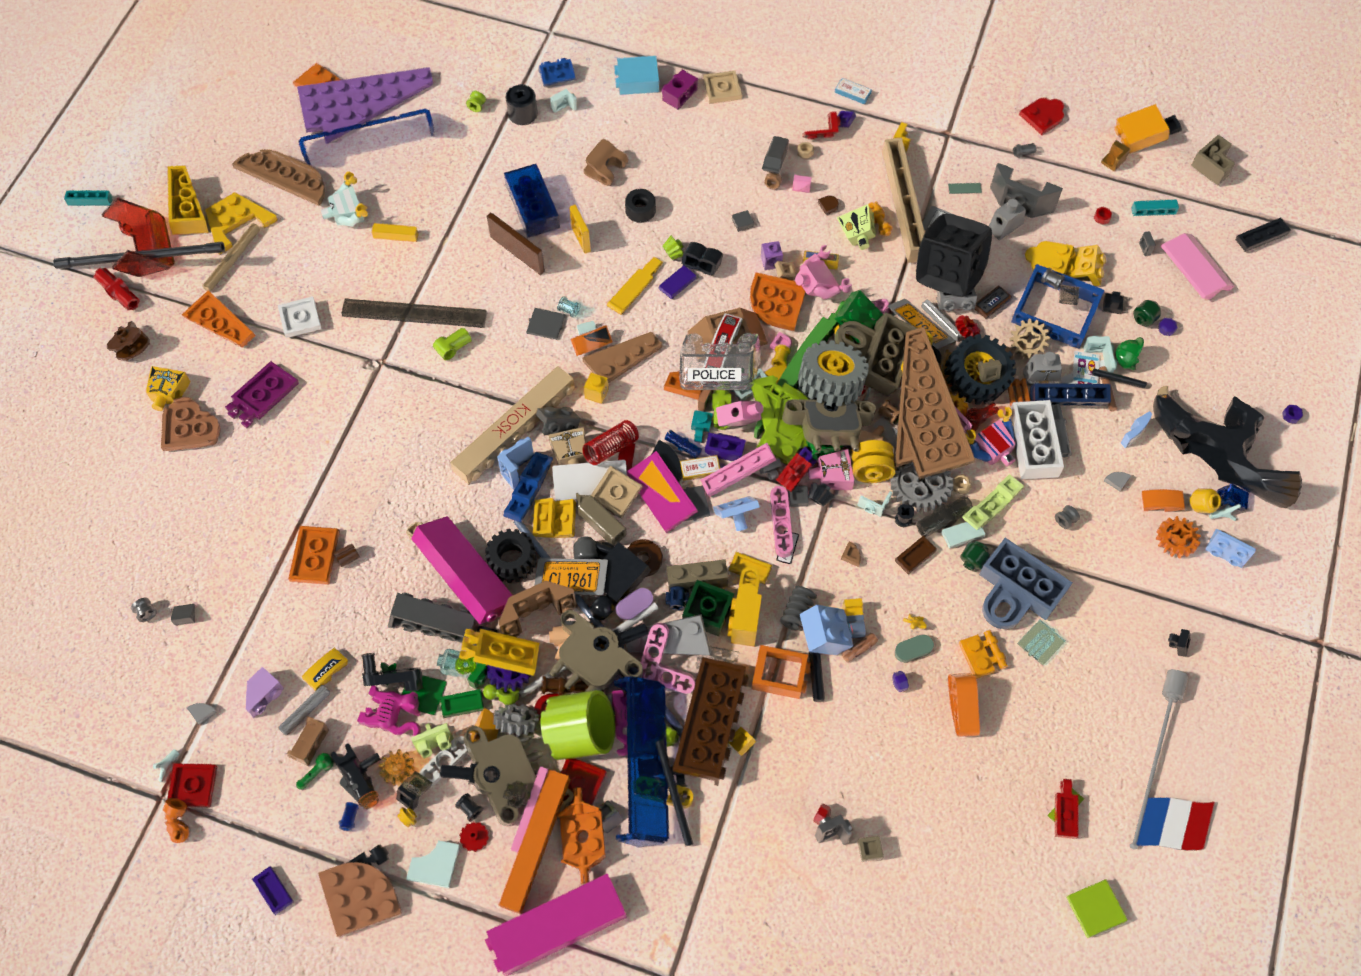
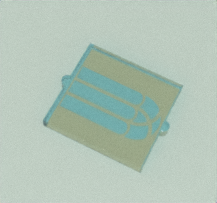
M1039 619L1017 644L1028 653L1029 657L1032 656L1041 665H1044L1065 643V640L1055 632L1054 628H1050Z

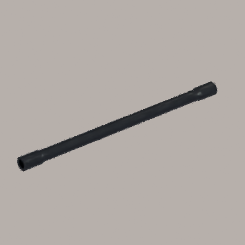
M212 242L202 245L73 258L64 257L55 258L53 264L56 269L74 266L203 253H223L225 245L223 242Z

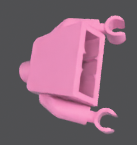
M822 245L818 254H814L804 261L795 279L796 284L802 285L808 295L818 296L822 299L838 295L840 291L848 293L852 288V284L848 285L849 278L843 279L841 286H839L824 261L820 260L821 258L827 259L831 250L823 252L827 245Z

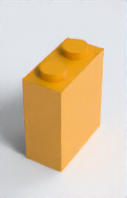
M1156 104L1116 119L1115 133L1117 136L1120 135L1121 143L1130 148L1129 154L1169 139V128Z

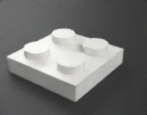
M313 296L278 305L286 338L322 329Z

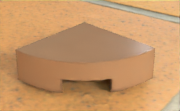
M849 541L841 556V560L859 567L861 561L860 553L856 545Z

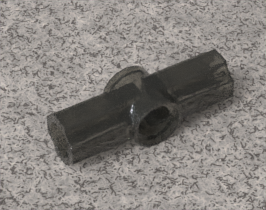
M963 496L948 505H940L932 514L916 523L918 532L921 536L928 537L942 528L946 529L953 526L958 519L963 517L973 507L971 500Z

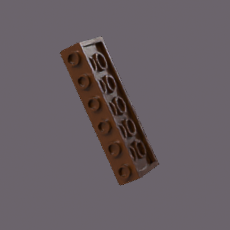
M702 657L673 772L712 780L715 786H719L720 780H724L726 767H723L725 760L729 761L731 748H728L729 741H734L736 731L732 728L734 723H738L740 715L737 707L738 704L742 705L744 693L741 691L743 686H747L749 675L745 674L746 666Z

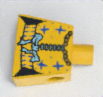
M151 366L146 393L150 400L153 401L151 407L154 410L163 411L165 404H172L174 399L182 397L191 382L186 372Z

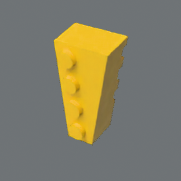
M167 166L168 220L172 235L208 233L206 221L186 166Z

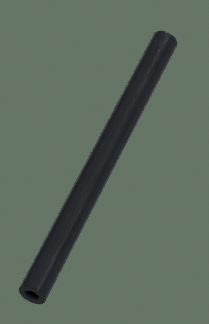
M657 741L655 744L685 847L693 844V840L664 741Z

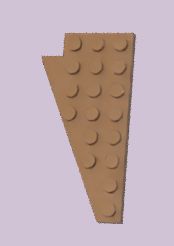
M924 327L906 332L895 467L913 462L919 479L975 463L974 455Z

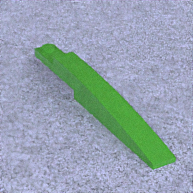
M844 300L841 301L835 313H832L828 319L822 317L783 372L777 383L778 385L783 386L784 383H787L793 388L798 389V375L804 352H806L808 347H812L814 343L819 345L820 341L827 342L834 334L833 329L838 325L840 326L834 318L845 303ZM762 420L757 422L754 429V438L756 439L765 430Z

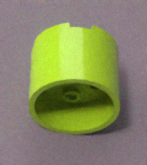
M594 690L554 696L546 700V711L541 713V732L544 744H549L552 751L551 756L554 759L564 760L610 752L615 740V718L611 703L602 691Z

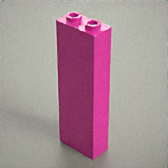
M446 516L418 525L411 540L479 624H483L485 622H492L500 617L508 598L513 595L451 519Z
M607 873L486 931L488 938L485 939L489 952L494 950L496 959L493 962L497 972L502 971L504 976H508L627 917Z

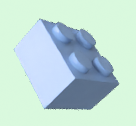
M815 605L800 614L809 652L836 656L853 647L852 635L849 631L844 609Z

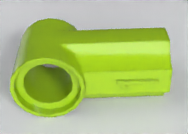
M460 328L448 337L442 336L436 339L433 343V348L443 360L447 361L453 358L457 350L471 342L472 339L465 328Z

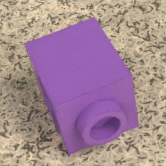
M779 241L763 243L761 245V260L764 270L776 269L775 263L783 260Z

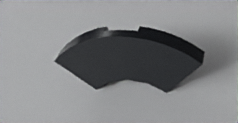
M658 440L652 454L657 451L679 483L681 479L679 458L668 444Z

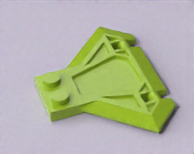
M773 375L750 380L749 383L755 401L763 405L761 420L765 431L756 447L758 448L767 443L775 458L788 465L798 449L808 446L802 425H789L783 421L782 416L785 404L788 400L809 399L802 392L787 383H784L783 386L776 383L778 378ZM774 390L778 393V395L772 393L771 391Z

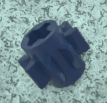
M671 587L670 592H666V605H670V609L676 611L685 608L689 600V592H685L683 587Z

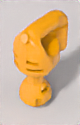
M878 202L869 203V207L873 209L875 224L878 223L880 235L889 236L893 227L884 221L885 212Z

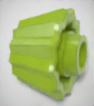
M670 235L662 247L671 260L683 256L682 248L684 246L679 239L675 240Z

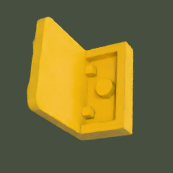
M1099 245L1074 248L1065 275L1072 278L1088 276L1093 286H1101V279L1104 278L1103 265L1106 263V256L1102 253Z

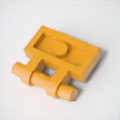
M991 630L983 633L986 638L984 641H981L979 635L959 641L960 648L976 679L994 673V664L998 663L1001 670L1008 667L1005 661L1006 656L1004 652L1000 651L997 637L993 636ZM990 647L994 656L989 657L986 648Z

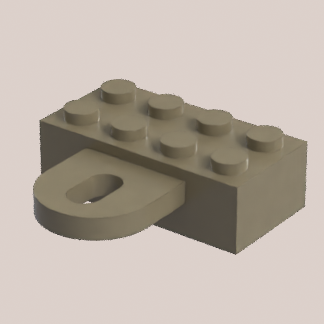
M886 312L876 322L874 330L855 321L843 323L836 331L835 342L836 344L843 342L846 347L851 345L854 347L853 351L859 350L861 352L860 357L865 356L867 359L866 363L869 366L864 385L889 396L898 388L902 377L901 364L904 360L906 332L918 328ZM845 334L857 338L860 341V345L848 340Z

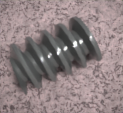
M795 586L792 590V595L789 597V602L786 604V609L783 611V616L780 618L781 624L792 630H799L798 626L803 627L800 614L810 609L809 606H814V601L811 599H816L817 595L806 587Z

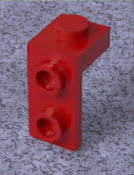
M837 111L827 114L829 129L805 131L803 137H807L808 140L817 139V136L824 135V138L834 137V134L839 132L838 126H840V116H837Z

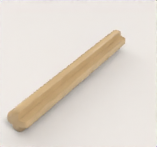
M252 223L204 282L202 285L204 290L211 292L258 234L260 231L258 225Z

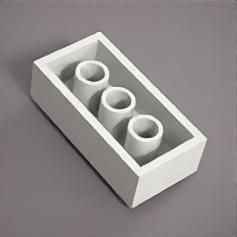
M1050 400L1013 402L1011 406L1012 415L1009 419H1011L1014 429L1015 451L1021 480L1059 477L1064 464Z

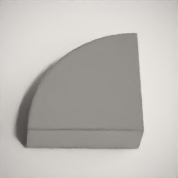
M1113 472L1106 476L1104 482L1121 491L1132 475L1125 472Z
M196 703L186 707L199 725L217 713L214 708L204 703Z

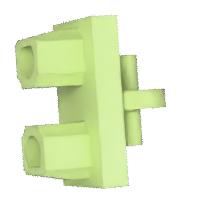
M428 723L426 724V731L411 737L418 754H421L424 759L433 754V748L438 746L440 750L451 748V741L454 739L447 723L434 728Z

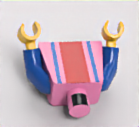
M1005 407V415L1002 409L997 412L998 416L1003 418V421L999 419L978 434L972 429L967 430L968 435H965L975 458L988 462L991 465L1001 460L1008 467L1015 461V458L1010 453L1013 451L1016 441L1012 421L1009 419L1012 415V410L1010 407Z

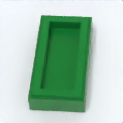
M481 689L440 697L443 718L479 712L484 709Z

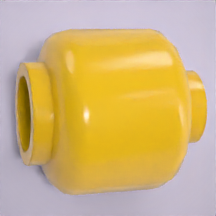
M1198 488L1192 493L1190 504L1197 513L1211 514L1220 507L1221 497L1214 489Z

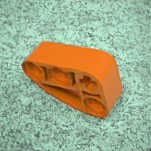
M971 673L949 674V699L957 737L977 736L980 734L976 677Z

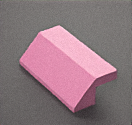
M1183 233L1161 246L1203 299L1211 300L1221 290L1230 291L1234 287L1232 282L1192 234Z

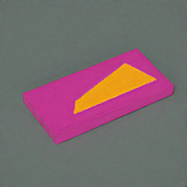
M657 451L627 471L629 478L643 486L639 494L666 533L698 512Z

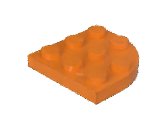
M755 272L750 289V304L753 311L763 322L774 327L795 331L806 291L802 285H797L796 281Z

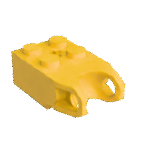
M746 567L742 571L737 598L732 599L731 616L728 625V636H731L732 644L755 647L762 595L758 594L760 574L757 568ZM752 572L756 575V580L744 578L746 573Z

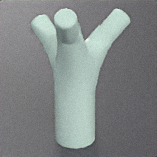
M1238 504L1233 507L1226 505L1223 509L1209 514V518L1227 517L1236 521V517L1231 515V512L1241 508V505Z
M175 749L162 761L153 764L154 769L161 768L159 782H163L167 768L180 755Z

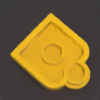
M1043 241L1037 247L1027 249L1025 259L1031 263L1032 271H1034L1036 264L1046 268L1050 267L1052 270L1065 275L1074 252V245Z

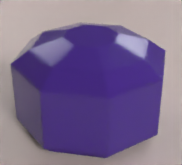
M1163 318L1158 325L1159 332L1164 336H1172L1178 328L1177 322L1172 318Z
M1288 405L1283 410L1282 415L1283 419L1288 423H1297L1302 418L1303 412L1297 405Z
M902 670L894 672L892 681L896 690L899 692L908 690L909 684L905 673Z

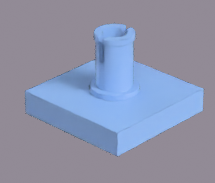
M750 496L713 506L714 513L722 519L733 516L736 531L748 528L743 512L760 508L758 500Z

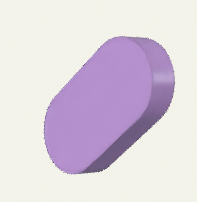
M639 588L617 604V615L624 620L632 619L651 605L653 601L651 591L646 588Z

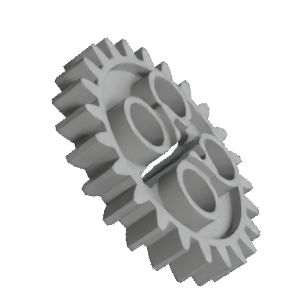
M913 462L896 467L895 475L891 478L892 495L897 496V502L902 501V504L916 507L917 512L920 511V508L927 512L928 507L934 511L935 505L941 508L942 502L947 503L948 497H951V492L953 491L951 471L919 479Z

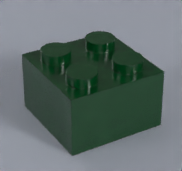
M696 580L682 614V619L702 614L706 632L720 637L732 606L734 593Z

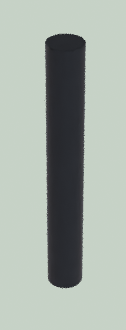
M1096 368L1092 371L1093 376L1143 389L1147 386L1146 381Z

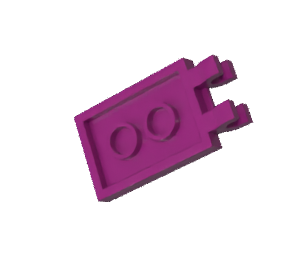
M270 361L231 396L232 402L225 406L229 411L227 414L234 419L242 410L244 413L238 417L242 420L241 425L248 428L255 417L260 420L291 392L299 382L295 377Z

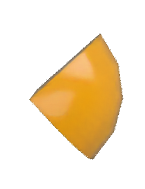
M484 708L475 726L480 727L484 731L487 741L490 742L497 739L498 729L493 724V713ZM472 733L470 741H479L478 734Z

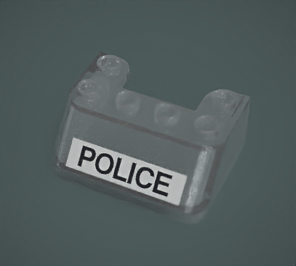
M696 333L685 336L680 349L679 381L682 389L746 390L754 385L761 362L758 334L745 333L738 339L737 344H702V337Z

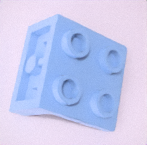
M529 436L525 439H520L514 446L503 450L497 456L501 475L513 490H515L519 483L518 467L530 460L534 455L532 441Z
M1217 528L1205 548L1213 556L1220 557L1231 565L1240 568L1246 564L1256 551L1252 546Z

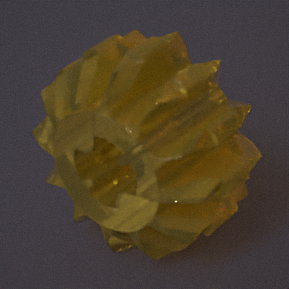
M398 749L396 754L389 750V757L382 756L384 763L379 764V768L382 769L379 774L381 777H385L384 781L386 783L392 781L393 786H396L398 781L401 784H405L404 778L411 779L412 776L409 772L415 771V767L412 766L414 759L409 758L410 754L408 752L402 754L401 749Z

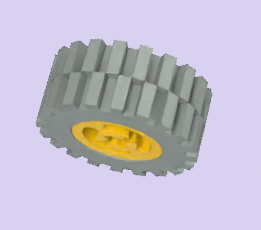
M830 340L829 344H826L825 341H820L819 345L817 343L812 344V347H808L806 352H804L798 375L799 386H803L802 391L804 393L809 392L808 397L811 399L817 398L816 402L822 403V401L827 402L826 405L831 406L832 403H836V406H842V402L845 405H849L851 400L855 402L858 396L860 397L869 367L865 356L860 357L861 352L859 350L853 351V346L849 345L846 347L843 342L835 344L833 340Z

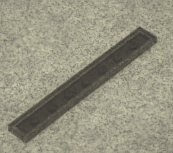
M345 298L341 314L342 317L485 328L487 310Z

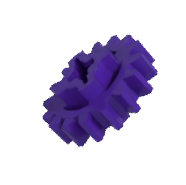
M487 665V677L490 679L491 685L496 684L498 690L504 687L505 692L508 691V688L515 692L517 686L522 689L523 683H529L531 675Z

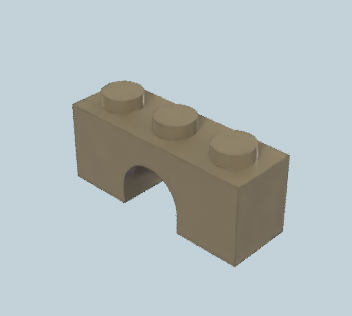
M726 559L666 566L669 592L670 588L675 586L683 587L685 592H688L689 588L695 585L696 580L719 588L728 587Z

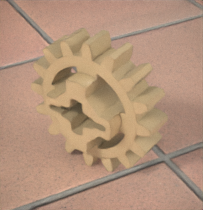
M1028 319L1026 324L1022 320L1021 326L1015 325L1017 330L1011 331L1014 337L1009 338V340L1014 342L1011 348H1017L1015 350L1016 355L1021 352V358L1028 355L1029 359H1031L1032 355L1039 352L1045 353L1043 348L1049 347L1046 341H1049L1050 337L1046 336L1049 330H1043L1045 327L1044 323L1039 326L1038 320L1032 323L1031 319ZM1033 328L1039 330L1042 335L1036 334ZM1026 329L1023 334L1019 335L1022 330ZM1029 335H1032L1033 338L1031 340V343H1028V341L1026 340L1028 339ZM1018 343L1024 344L1026 346V350L1022 349L1018 345ZM1041 343L1038 348L1034 349L1037 344Z

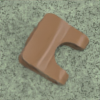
M601 139L586 157L587 166L584 168V174L605 186H610L614 181V175L607 166L624 168L628 164V157L611 142Z

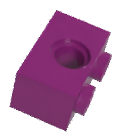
M682 69L673 76L668 84L663 86L662 101L678 110L698 90V78Z

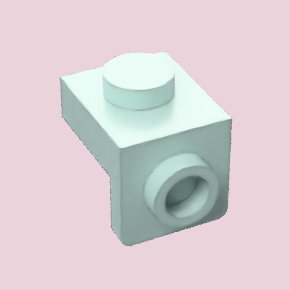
M567 89L550 97L551 109L554 113L568 105L573 111L577 109V98Z

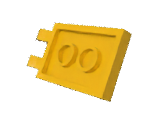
M472 629L465 630L459 658L469 659L474 657L473 662L534 676L540 643L480 629V632H475Z

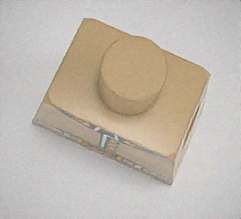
M584 427L548 435L550 447L559 465L586 463L582 451L585 444Z

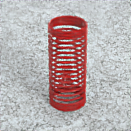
M622 421L583 445L582 451L585 459L590 464L597 466L636 442L639 438L638 429L631 421Z

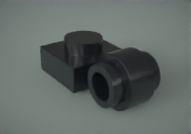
M379 844L369 851L371 853L369 858L365 852H362L347 863L359 862L373 866L372 863H377L379 866L389 860V853L385 846L382 847Z

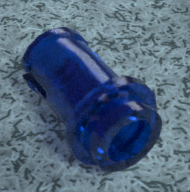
M346 802L342 819L338 821L339 829L352 831V828L355 827L354 820L359 805Z

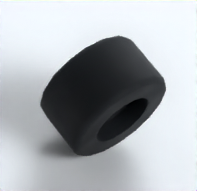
M635 189L629 192L625 198V213L627 217L637 223L651 220L656 213V198L653 193L646 189ZM638 204H643V205H646V206H644V207H637L636 205H638Z

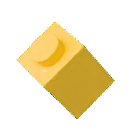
M590 372L584 385L585 399L602 404L609 390L608 378Z

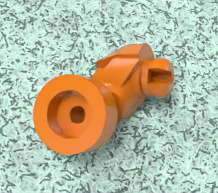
M169 798L163 806L165 820H167L165 821L166 831L171 837L170 840L172 842L182 843L189 836V828L178 817L184 815L187 805L179 799Z

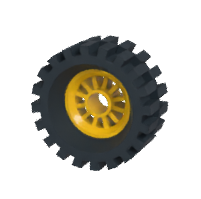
M976 334L974 337L971 335L962 340L948 357L949 359L945 363L947 368L944 370L945 375H949L946 382L947 384L952 383L953 386L950 389L952 392L957 390L959 398L966 397L965 402L971 403L975 400V405H980L982 402H984V405L989 404L991 401H995L1014 381L1015 377L1013 376L1016 374V369L1013 367L1016 365L1015 360H1010L1013 354L1011 351L1006 352L1007 346L1004 343L1000 346L997 338L990 340L989 335H985L983 338H981V334ZM989 359L999 360L1002 364L1000 379L982 383L979 378L980 373L977 371L978 362L986 363L989 362Z

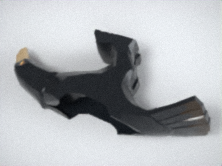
M1163 386L1158 390L1153 403L1155 419L1182 454L1192 453L1199 456L1215 470L1218 480L1236 485L1265 502L1280 508H1288L1296 503L1302 488L1300 471L1258 469L1247 459L1246 454L1251 450L1256 435L1260 430L1258 427L1262 425L1264 416L1260 412L1234 396L1224 416L1225 426L1193 416V414L1184 410L1170 396L1169 386ZM1189 443L1183 450L1182 444Z

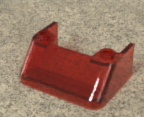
M117 197L102 213V217L118 222L120 231L124 235L133 237L136 251L172 248L166 220L158 211ZM127 250L112 266V269L136 277H142L169 270L175 264L174 256L152 258Z

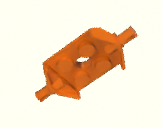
M574 788L573 803L557 814V817L560 818L563 851V860L561 862L579 869L581 885L590 882L589 871H591V868L599 864L606 857L602 812L600 808L583 801L582 788ZM587 831V841L580 843L578 839L579 834Z

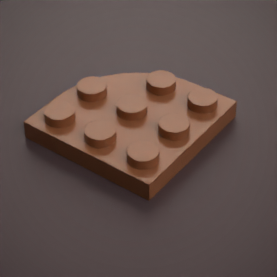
M351 862L318 872L337 937L402 914L391 881L377 868L365 863Z

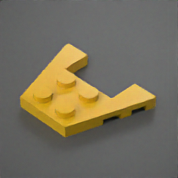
M236 192L205 209L214 242H223L225 245L224 252L233 247L225 234L256 217L264 228L278 221L275 214Z

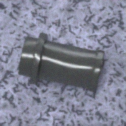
M1034 143L1017 144L1013 147V154L1018 158H1021L1023 155L1036 153V145Z

